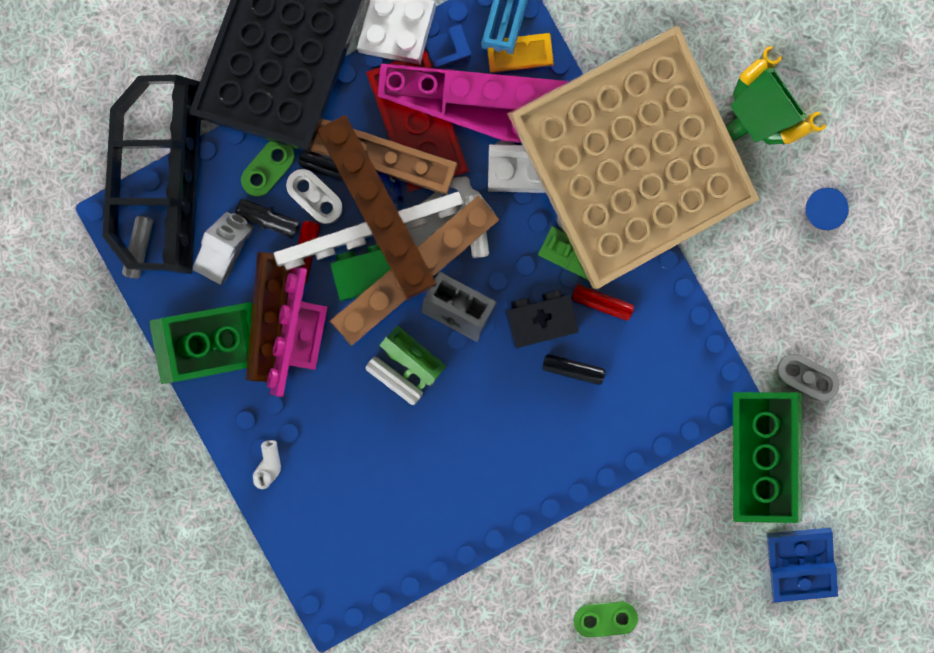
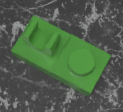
M552 226L538 256L588 280L566 233Z
M399 325L379 345L391 359L398 361L408 368L403 376L405 379L409 378L411 374H416L421 379L417 386L420 390L426 385L430 386L447 367Z

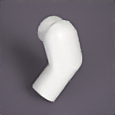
M273 440L265 441L261 444L263 460L253 474V483L258 489H267L281 471L277 442Z

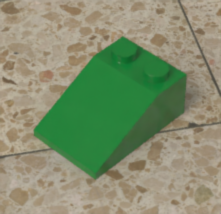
M252 302L149 321L161 384L247 368Z

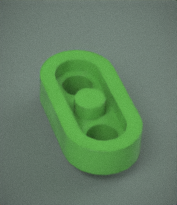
M272 141L267 143L243 171L241 176L243 189L255 197H262L268 194L293 165L295 154L292 147ZM275 150L283 151L284 157L281 161L277 162L272 159V153ZM255 174H260L263 177V182L259 186H254L251 183V178Z
M624 601L587 604L581 606L575 612L573 622L577 632L584 637L623 635L634 630L638 622V614L631 604ZM619 613H626L628 620L624 624H619L616 622V616ZM587 616H593L596 618V623L592 627H587L584 625V619Z

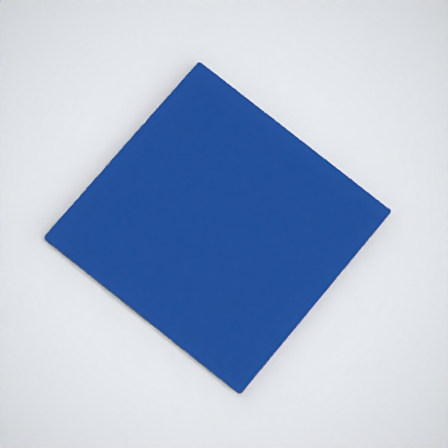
M447 0L436 6L427 39L446 33L448 28L461 24L471 51L470 59L442 68L443 70L571 81L583 75L542 0H528L518 36L550 33L554 66L490 73L488 50L483 49L481 46L493 0ZM502 0L491 39H497L507 0ZM519 0L514 2L505 38L510 36ZM425 46L424 51L427 52L428 57H429V60H430V63H431V66H432V68L434 69L433 64H432L431 59H430V56H429V53H428V50H427V48H426V46ZM358 50L345 56L323 119L332 122L346 115L353 129L390 141L366 72L380 67L381 64H389L398 60L362 54ZM452 123L469 170L468 173L456 177L467 176L472 189L481 194L499 219L498 222L486 231L489 255L487 257L473 258L471 245H469L439 271L497 302L493 317L478 342L421 312L427 290L408 301L406 299L350 346L330 321L355 299L340 301L330 263L336 262V256L339 254L354 251L355 256L368 253L367 247L377 245L374 237L370 236L365 238V245L350 250L347 249L346 245L334 248V255L317 260L316 255H313L308 280L304 284L301 302L327 306L316 370L289 365L283 397L269 394L270 388L267 387V382L246 380L247 368L171 383L319 652H325L733 426V392H760L678 245L604 286L593 289L588 280L538 256L551 227L553 226L561 230L556 221L558 216L546 193L488 192L489 145H496L497 142L503 140ZM218 126L200 136L193 266L203 244H201L205 232L226 211L230 214H235L236 207L241 199L249 200L268 209L272 206L274 211L300 221L293 239H289V237L269 229L263 231L261 230L262 226L247 221V223L254 226L250 237L246 238L235 265L223 285L195 271H192V274L167 271H141L138 279L126 277L122 274L124 264L102 236L105 189L76 205V212L155 354L149 321L248 302L253 303L257 252L275 253L296 246L304 221H312L320 225L318 238L365 223L344 181L301 167L298 161L302 150L292 148L295 159L290 169L268 194L262 197H255L243 189L241 176L243 171L270 141L223 126ZM513 142L515 145H523L521 142ZM275 150L272 153L274 161H281L284 157V153L281 150ZM169 154L122 179L120 198H167ZM300 169L311 171L340 198L343 212L336 222L332 224L318 222L289 195L286 183L288 177L294 171ZM377 173L384 187L387 185L385 189L397 211L419 205L435 193V191L426 188L409 193L404 181L395 179L396 183H394L393 187V182L388 184L389 181L385 179L386 175ZM255 174L251 178V183L254 186H259L263 182V177L260 174ZM301 181L298 184L300 192H306L309 189L307 181ZM450 188L448 195L458 192V190ZM327 202L321 206V211L324 214H329L333 210L331 203ZM119 206L117 235L127 248L129 247L135 218L137 216H144L153 219L144 263H164L162 256L165 249L166 230L164 222L167 215V206ZM439 272L433 276L434 280L436 279ZM579 284L634 306L631 318L625 321L571 299L579 333L520 348L514 347L505 309L511 308L510 302L527 297H529L530 303L543 300V293L560 289L562 295L567 293L572 298L574 288ZM539 309L537 310V316L533 317L532 320L543 326L545 325L544 320L550 317L549 314H545ZM397 325L447 366L430 386L426 385L421 389L423 395L415 405L408 403L365 369L369 361L375 356L404 376L408 368L398 361L391 359L386 351L379 346ZM547 354L604 368L606 372L604 381L601 385L544 371L542 369L544 357ZM411 374L407 378L416 387L421 382V379L416 374ZM269 440L276 441L281 471L267 489H258L253 483V474L263 460L261 444Z

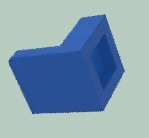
M461 24L448 28L446 33L427 39L426 48L434 69H442L471 58V51Z

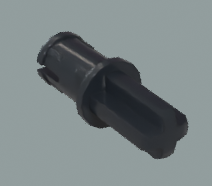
M246 199L239 201L235 214L244 217L247 221L262 226L261 230L269 229L287 236L289 239L294 238L300 224L299 220L274 211L272 206L268 209Z

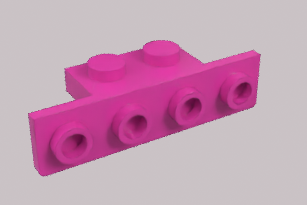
M293 268V273H289L286 279L285 291L289 292L287 305H283L280 311L279 323L283 324L281 336L276 337L273 347V355L277 357L275 367L270 369L267 378V387L270 388L269 394L283 397L289 365L316 370L327 306L301 302L307 269Z

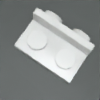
M499 141L496 145H489L488 192L546 193L523 145H515V143L510 141Z

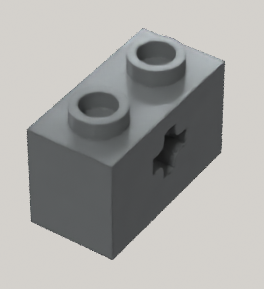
M439 272L435 279L436 286L429 289L424 297L421 312L478 342L493 317L497 302Z

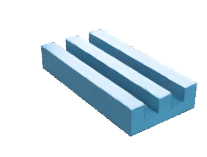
M493 0L481 46L483 49L494 48V51L497 52L505 50L507 54L513 55L528 0H519L508 42H504L515 0H507L496 40L491 38L502 0Z

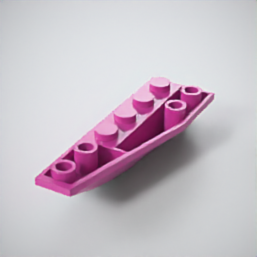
M381 64L378 97L503 141L521 142L508 114L570 81Z

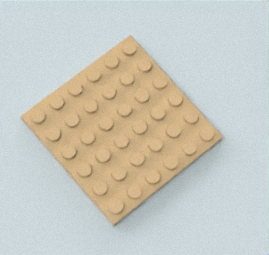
M674 26L508 114L593 289L604 286L759 200L679 26Z

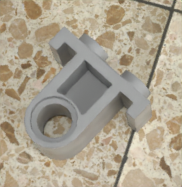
M226 211L205 232L201 241L203 245L194 263L193 271L223 285L235 265L246 238L250 237L254 226L247 223L244 217L234 213L230 214Z

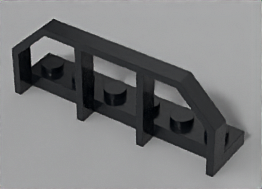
M176 74L138 76L110 108L102 236L127 269L192 274L201 120L194 118L188 113L200 81ZM153 84H174L172 91L173 112L170 124L171 139L123 140L125 113L148 86ZM170 148L168 156L169 180L166 189L167 198H120L122 150ZM119 206H167V215L164 222L166 230L165 249L162 256L164 263H138L117 235Z

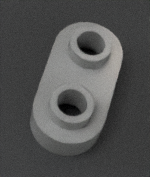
M787 355L778 363L777 375L779 379L787 386L815 400H830L839 391V379L833 371L801 355ZM791 364H795L799 369L798 374L794 377L790 376L787 371ZM819 379H824L827 382V388L824 391H820L816 387V382Z

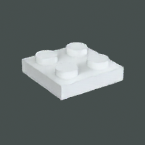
M370 0L357 46L358 52L420 65L436 9L435 1Z

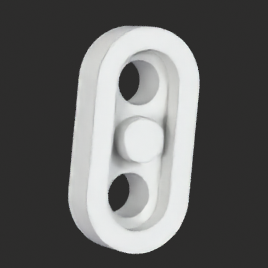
M300 169L294 171L288 177L286 187L289 195L315 220L322 224H332L341 217L343 205L340 198L309 170ZM301 181L309 183V189L306 192L298 190V184ZM327 202L331 203L333 206L332 212L329 214L322 213L321 206Z

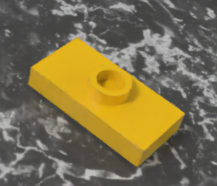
M550 33L518 36L513 55L507 54L505 50L497 52L491 47L487 49L490 73L554 66ZM504 38V42H508L509 38Z

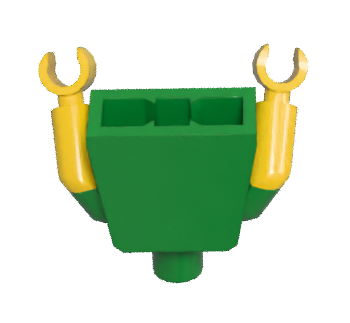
M771 46L767 47L760 59L755 60L739 76L733 91L735 101L730 105L737 117L725 125L733 141H737L749 133L755 142L763 140L768 145L791 144L809 135L810 132L815 133L826 128V124L820 127H816L813 124V118L821 113L815 112L806 116L779 77L774 67L777 66L782 57L779 56L775 61L769 60L767 53L772 50L773 47Z

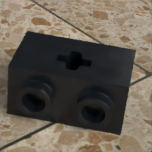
M559 289L543 293V300L530 303V299L527 297L510 302L511 308L505 309L514 347L520 348L579 333L570 295L567 293L562 295ZM539 309L543 313L549 314L550 317L544 320L545 325L543 326L532 320L533 317L537 316V310Z

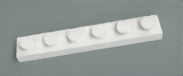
M458 191L398 211L404 224H408L409 229H413L427 224V217L438 214L439 219H443L457 214V207L462 206L463 201ZM365 222L275 252L274 256L278 267L285 265L286 270H290L304 265V258L316 255L317 260L334 255V248L346 245L347 249L350 250L365 245V238L372 236Z

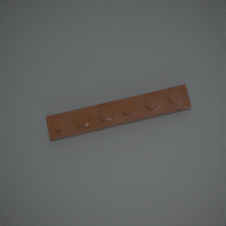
M344 115L318 128L319 137L407 301L435 287L436 281L347 116Z

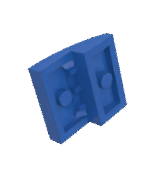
M831 528L767 533L774 603L838 597L837 567L834 563L833 532Z

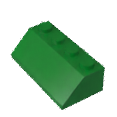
M733 392V522L800 523L803 521L802 392Z

